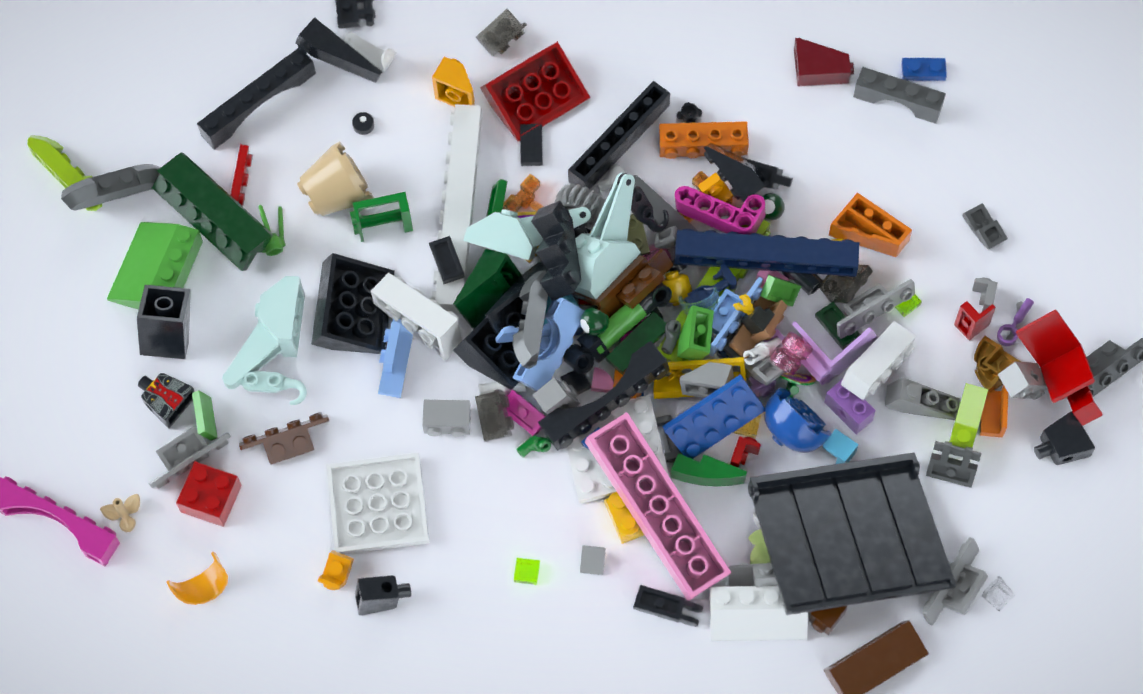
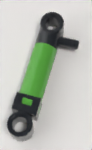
M661 282L633 309L626 305L622 306L609 318V326L603 334L592 336L585 332L577 339L580 345L573 344L566 349L563 355L564 362L578 374L588 373L593 368L594 361L599 364L610 354L608 349L649 313L654 311L659 317L664 318L658 307H664L670 302L672 297L671 289Z

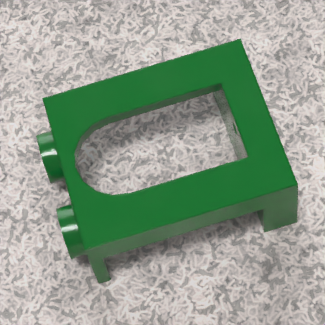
M406 192L353 202L354 211L350 212L354 233L355 235H360L361 242H364L362 229L401 220L405 233L413 231ZM395 202L399 203V209L372 215L359 214L360 211L366 208Z

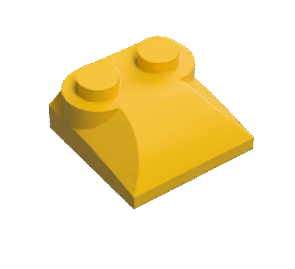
M617 492L604 499L605 506L621 544L645 536Z

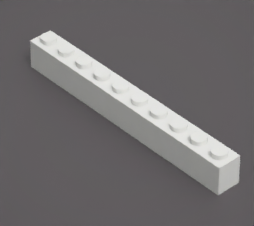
M455 104L454 113H450V126H453L452 132H448V145H451V149L446 151V164H449L448 171H444V184H447V188L442 191V204H445L444 210H440V224H443L442 230H438L437 240L447 236L451 237L465 278L443 284L439 271H434L433 284L437 285L436 291H432L431 299L437 301L441 308L447 312L452 311L455 314H460L453 303L467 280L470 243L463 240L466 229L472 225L482 108L477 105Z

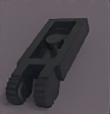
M640 585L633 606L634 610L677 623L680 621L685 625L698 627L699 620L682 614L683 608L695 613H702L704 608L702 605L688 601L684 597Z

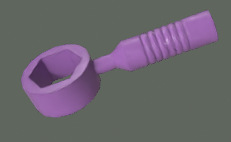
M1026 298L1014 316L1012 325L1005 324L999 328L997 340L1001 345L1012 346L1016 343L1018 338L1016 326L1023 321L1033 306L1034 301L1032 299ZM1003 330L1011 331L1014 338L1012 340H1004L1001 333Z

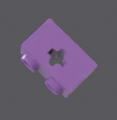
M841 379L826 392L824 403L857 435L873 421L876 410L865 399L862 400L840 385L843 380Z

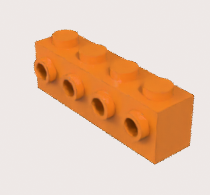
M747 121L659 124L660 157L674 159L676 157L697 158L705 156L704 153L706 151L704 147L710 143L738 156L748 155Z

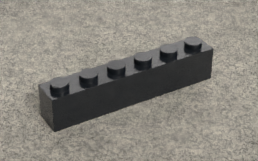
M653 80L568 169V182L575 185L580 184L582 187H587L590 190L670 106V92Z

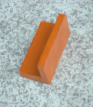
M1004 385L1001 391L994 390L987 393L980 419V436L1003 438L1006 432L1008 391Z

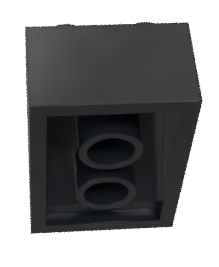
M486 317L453 351L472 369L512 390L519 383L513 379V376L520 364L514 352L513 342L496 343L495 338L498 334L494 333Z

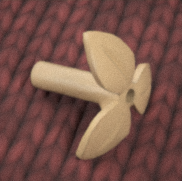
M139 494L131 495L124 503L120 498H115L113 504L102 506L100 511L105 518L111 521L121 517L120 529L124 532H131L136 526V520L130 517L129 514L138 512L140 496Z

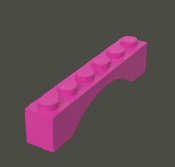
M8 476L0 477L1 514L5 516L35 514L59 522L76 537L85 557L106 567L120 544L115 531L106 526L103 529L96 526L97 523L89 517L84 516L82 519L76 516L77 513L67 506H64V508L57 506V503L47 496H44V498L37 496V492L30 487L25 486L21 488L17 486V482Z

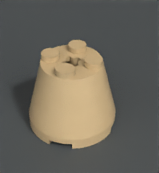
M341 141L332 145L299 178L300 181L297 183L302 194L309 196L311 201L308 204L314 214L325 216L352 208L353 202L374 198L372 193L366 192L365 189L368 188V184L354 160L346 152L343 153L346 148Z

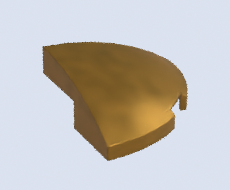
M985 335L979 342L974 354V361L977 362L975 374L981 385L988 389L989 392L1003 385L998 376L1000 372L1015 361L1021 362L1005 352L1000 344Z

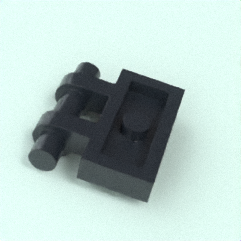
M335 0L338 29L360 27L359 19H365L366 26H373L374 19L376 18L375 9H373L372 4L374 0ZM357 3H364V9H358Z

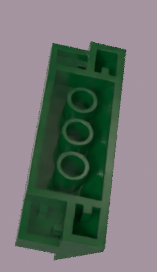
M180 152L157 170L160 174L152 189L195 229L199 230L241 271H246L256 254L264 251L273 234L185 153Z

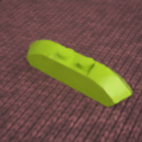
M40 135L28 137L27 146L31 154L64 188L93 177L92 175L85 176L78 166L74 168L70 164L72 162L70 158L62 152L64 147L55 140ZM102 204L85 209L87 211H97L102 207Z

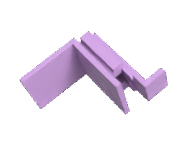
M796 321L792 325L803 338L795 344L789 338L786 339L778 329L771 339L764 340L763 342L771 341L774 338L781 339L823 386L834 379L833 377L836 374L839 376L856 361L878 337L869 327L832 361Z

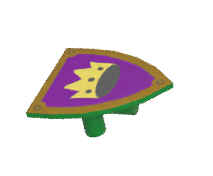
M785 370V373L780 376V378L788 381L786 389L790 391L791 394L789 396L791 398L799 393V388L796 384L813 385L816 383V378L812 375Z

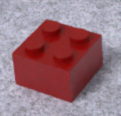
M194 462L176 504L181 513L224 527L242 484L237 475Z

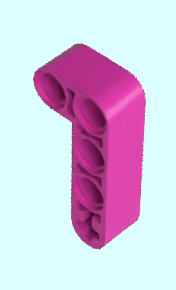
M681 186L674 193L675 205L679 213L724 233L738 232L746 235L756 233L766 215L765 200L757 194L748 196L741 209L689 186ZM704 207L709 208L708 210H701ZM758 207L760 209L752 210L751 208ZM723 216L729 217L727 219H721V217ZM742 225H748L749 227H747V228H742L741 226H742Z

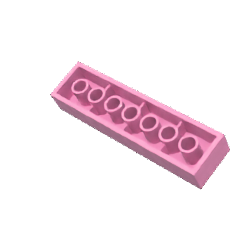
M627 412L586 438V445L688 601L732 573Z

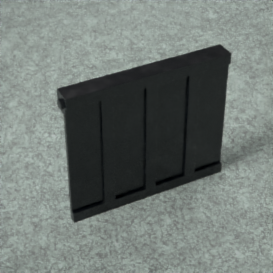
M915 452L750 477L748 493L753 501L786 615L955 588L956 581L918 476L920 464Z

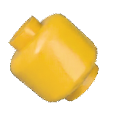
M678 271L665 274L666 278L662 283L668 286L672 292L669 303H672L673 306L684 304V298L693 291L689 277L686 274H679Z

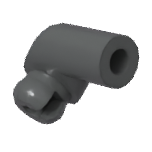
M669 320L665 325L666 340L661 350L669 355L672 354L681 333V324L678 320Z

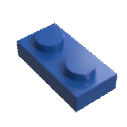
M902 58L901 60L903 80L946 81V58Z

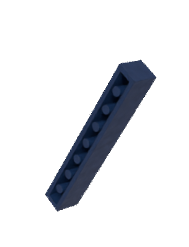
M693 229L677 230L675 264L720 267V265L725 263L728 268L857 277L860 242H854L849 239L834 241L828 238L808 239L804 236L790 238L783 235L763 236L759 233L746 235L738 232L717 233L714 230L701 232L694 231Z

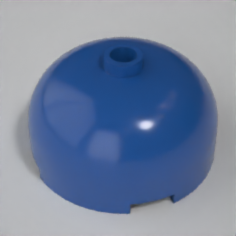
M779 387L767 401L764 412L766 426L773 434L772 439L778 445H785L787 448L799 453H809L817 450L831 436V432L829 430L825 431L823 428L826 423L804 401L798 400L795 397L791 398L789 390Z

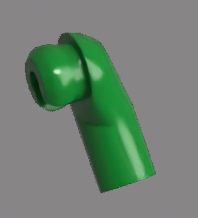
M531 436L516 451L524 458L531 451H549L551 449V442L545 437Z

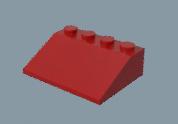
M558 41L480 87L491 108L517 142L520 141V136H522L520 135V124H542L543 127L591 98Z

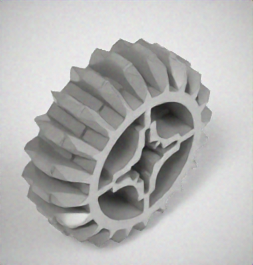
M570 183L569 185L565 184L556 195L557 198L554 201H561L567 210L580 207L589 208L592 217L585 223V227L592 231L606 199H603L600 194H596L594 190L591 191L580 184Z

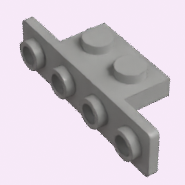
M909 279L889 292L879 283L844 304L843 311L848 316L837 323L838 336L842 339L847 335H851L865 324L873 322L880 315L890 312L900 303L910 300L915 295L914 281Z
M193 426L155 451L168 471L148 483L151 488L156 486L158 489L170 482L168 479L175 473L177 476H180L190 469L188 465L196 460V462L200 463L209 457L207 452L213 448L219 450L229 443L227 439L231 435L226 432L213 442L207 444L204 438L198 434L196 426Z
M969 537L962 544L959 554L954 562L950 564L956 581L955 588L935 591L931 599L925 603L922 614L928 624L934 625L944 607L965 615L987 580L988 575L985 571L970 566L980 550L974 538Z
M771 563L728 566L732 572L728 576L729 587L778 585Z

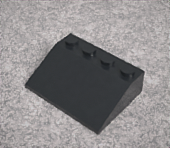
M335 253L328 256L322 262L311 345L337 351L381 354V350H385L386 342L383 341L385 330L388 328L389 315L373 303L371 290L388 273L394 276L395 270Z

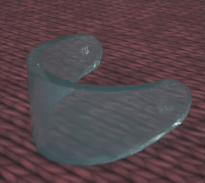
M714 287L713 293L708 298L696 303H684L682 296H679L678 300L686 315H688L692 305L714 310L719 303V292L717 287Z

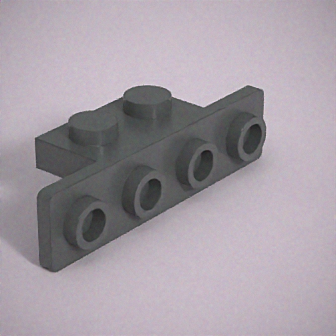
M1143 338L1126 350L1109 340L1087 356L1095 378V382L1089 385L1093 397L1143 361Z

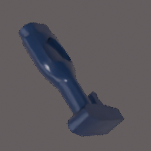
M725 263L720 265L719 272L713 275V280L720 278L723 280L713 286H700L687 294L688 296L684 298V302L689 309L692 305L706 308L716 300L717 294L727 287L731 290L736 289V277Z

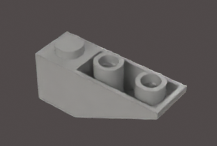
M904 377L887 385L886 407L907 414L955 420L960 404V398Z

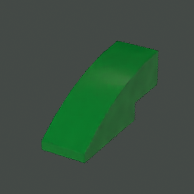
M678 453L671 469V478L700 486L720 487L744 484L747 477V471L705 454L699 462Z

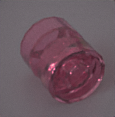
M789 331L782 340L783 346L777 347L770 356V359L780 369L794 376L802 366L801 360L808 358L813 351V347L803 338Z

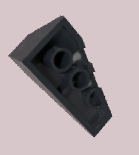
M316 17L299 33L295 44L303 53H308L316 59L374 83L379 80L382 74L380 69Z
M538 262L523 273L485 314L495 334H499L503 328L508 326L517 328L519 327L520 319L525 320V315L521 314L523 300L519 297L525 282L538 271L547 272L543 262Z

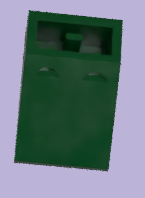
M485 249L453 305L470 327L474 329L486 318L485 314L522 274L508 254Z

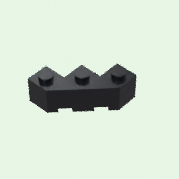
M557 201L538 209L531 220L543 238V241L536 250V254L547 268V272L540 284L552 301L574 293L581 282L573 219L562 202Z

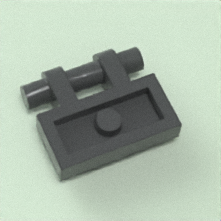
M935 441L933 450L940 451L942 454H931L926 476L972 488L978 465L970 463V460L979 462L982 453L973 451L971 447L966 446V448L954 446L952 442L945 441L943 443ZM949 454L963 458L962 460L949 457Z

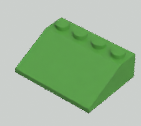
M140 222L107 296V301L139 310L145 285L184 288L203 243L199 230L180 224Z

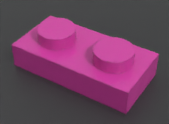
M515 390L509 393L499 407L500 410L532 436H537L541 428L538 422L546 417L544 413Z

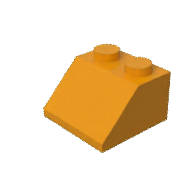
M444 56L432 76L435 99L455 107V104L475 105L473 88L464 64L457 59H450Z

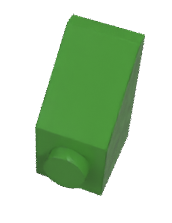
M695 305L691 306L679 335L677 357L692 361L702 360L710 353L713 310Z

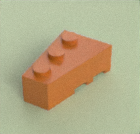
M857 192L831 223L828 236L860 242L859 246L897 257L909 243L912 229Z

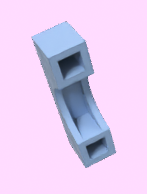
M564 298L553 300L545 314V319L551 329V339L548 347L538 356L537 364L534 367L527 369L519 364L513 379L534 391L539 390L552 379L555 370L561 366L562 357L566 349L573 343V336L581 326L580 319L584 310Z

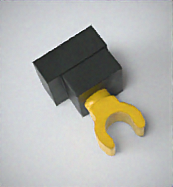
M746 294L740 295L739 298L743 301V305L740 302L733 304L737 311L746 313L740 322L751 334L764 331L775 314L769 308L765 310L760 306L753 308L750 297Z

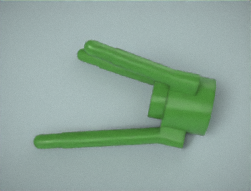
M259 205L258 208L263 225L271 232L263 206ZM282 206L278 207L279 236L276 233H272L271 240L262 252L268 256L280 254L284 250L283 247L286 246Z

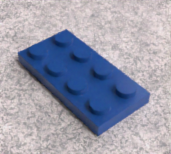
M740 374L663 425V429L684 456L694 459L765 412V407Z

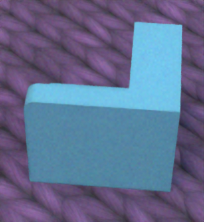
M835 429L823 444V449L837 458L836 464L850 462L856 454L859 444Z

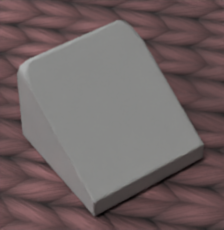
M583 545L580 573L603 575L606 548Z

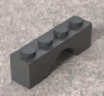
M862 66L855 85L853 98L872 104L881 100L898 102L909 108L916 118L937 124L946 93Z

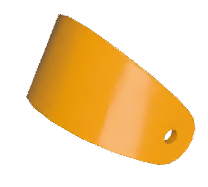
M214 551L211 552L214 562L201 574L183 582L166 581L169 589L178 600L191 605L204 604L215 599L224 591L228 584V575Z

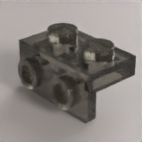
M506 8L475 38L492 57L498 52L502 55L510 47L508 43L512 39L517 41L525 33L523 29L527 24L525 22L521 24L509 9Z
M859 265L857 277L827 275L820 283L819 288L829 302L847 304L853 300L860 287L868 281V277L873 273V270L869 265Z

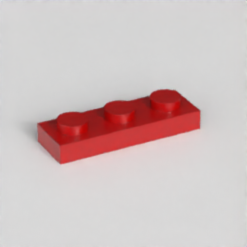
M240 144L230 195L240 205L244 206L245 193H242L243 186H248L249 174L246 173L247 167L252 165L253 154H249V145Z

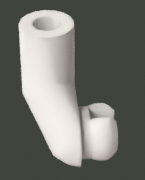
M613 164L610 167L611 171L608 178L597 181L600 192L613 187L616 176L624 172L622 166Z

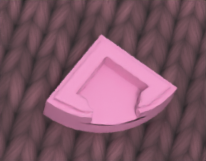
M594 367L591 391L608 393L614 384L611 376L603 369Z

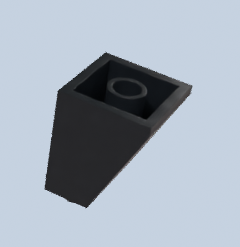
M155 285L144 286L137 314L140 355L186 359L189 345L191 289Z

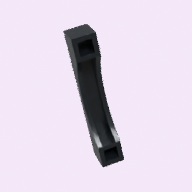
M299 48L294 50L197 122L201 137L214 150L230 139L242 122L264 102L285 90L301 86L316 74L313 60Z
M649 341L632 354L623 377L608 393L594 402L580 407L555 409L538 422L542 432L557 451L572 444L573 439L580 434L583 435L589 432L594 424L607 419L616 408L625 406L631 397L637 393L644 392L653 381L662 379L670 370L668 362L655 345Z

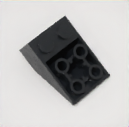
M713 143L704 147L706 159L711 164H716L719 169L717 171L718 175L724 182H729L732 186L730 191L737 200L741 199L745 202L748 196L756 194L769 184V181L756 164Z

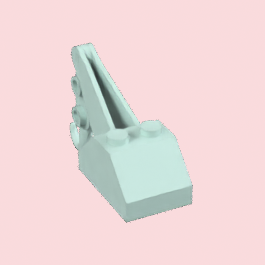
M285 276L260 295V302L255 305V317H258V324L223 374L222 380L226 388L236 389L241 385L250 392L278 393L289 388H295L299 390L300 395L296 400L290 401L289 404L298 405L305 400L307 389L301 381L290 379L278 372L258 371L280 353L283 357L297 358L305 293L300 276Z

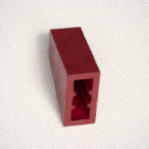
M795 38L793 50L797 86L849 84L850 76L854 75V62H850L848 53L802 38Z

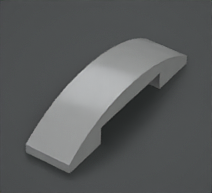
M712 333V337L715 339L717 335ZM729 333L726 338L728 339L727 343L723 348L730 358L740 357L729 346L735 333ZM770 356L764 361L760 360L752 365H748L745 362L746 373L764 385H769L785 373V370Z

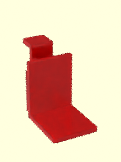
M1055 309L1016 331L1018 338L1040 366L1053 403L1067 398L1073 414L1081 425H1086L1103 415L1095 403L1089 385L1095 382V378L1083 346L1058 310Z

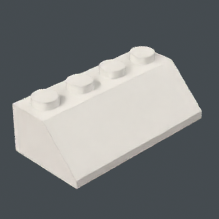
M778 586L710 587L711 642L807 640L808 612L786 615Z

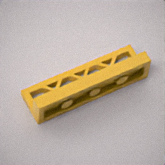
M744 357L668 362L670 368L668 372L671 374L654 381V399L695 397L682 395L680 377L685 374L681 371L683 369H691L693 371L708 362L740 366L739 372H733L734 378L741 374L747 382Z

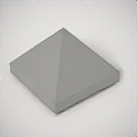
M672 226L657 232L655 248L673 249L676 242L677 227Z

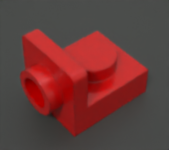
M739 436L730 465L737 468L740 467V464L745 466L749 453L759 454L761 443H758L752 437L743 438Z

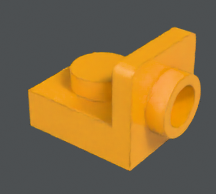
M716 172L698 185L702 193L723 202H727L734 197L726 183Z
M332 550L329 553L324 572L318 578V582L322 583L329 590L341 589L347 583L354 558Z

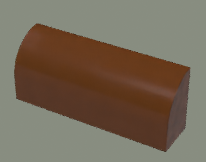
M906 620L888 629L823 669L837 694H866L924 658L929 652L910 620Z

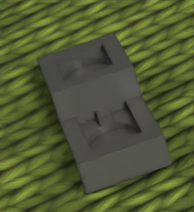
M983 203L962 214L970 229L988 250L1008 239L997 220L993 221Z

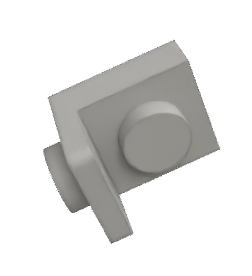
M986 277L975 278L972 291L981 293L979 305L983 306L982 311L990 305H994L998 282Z

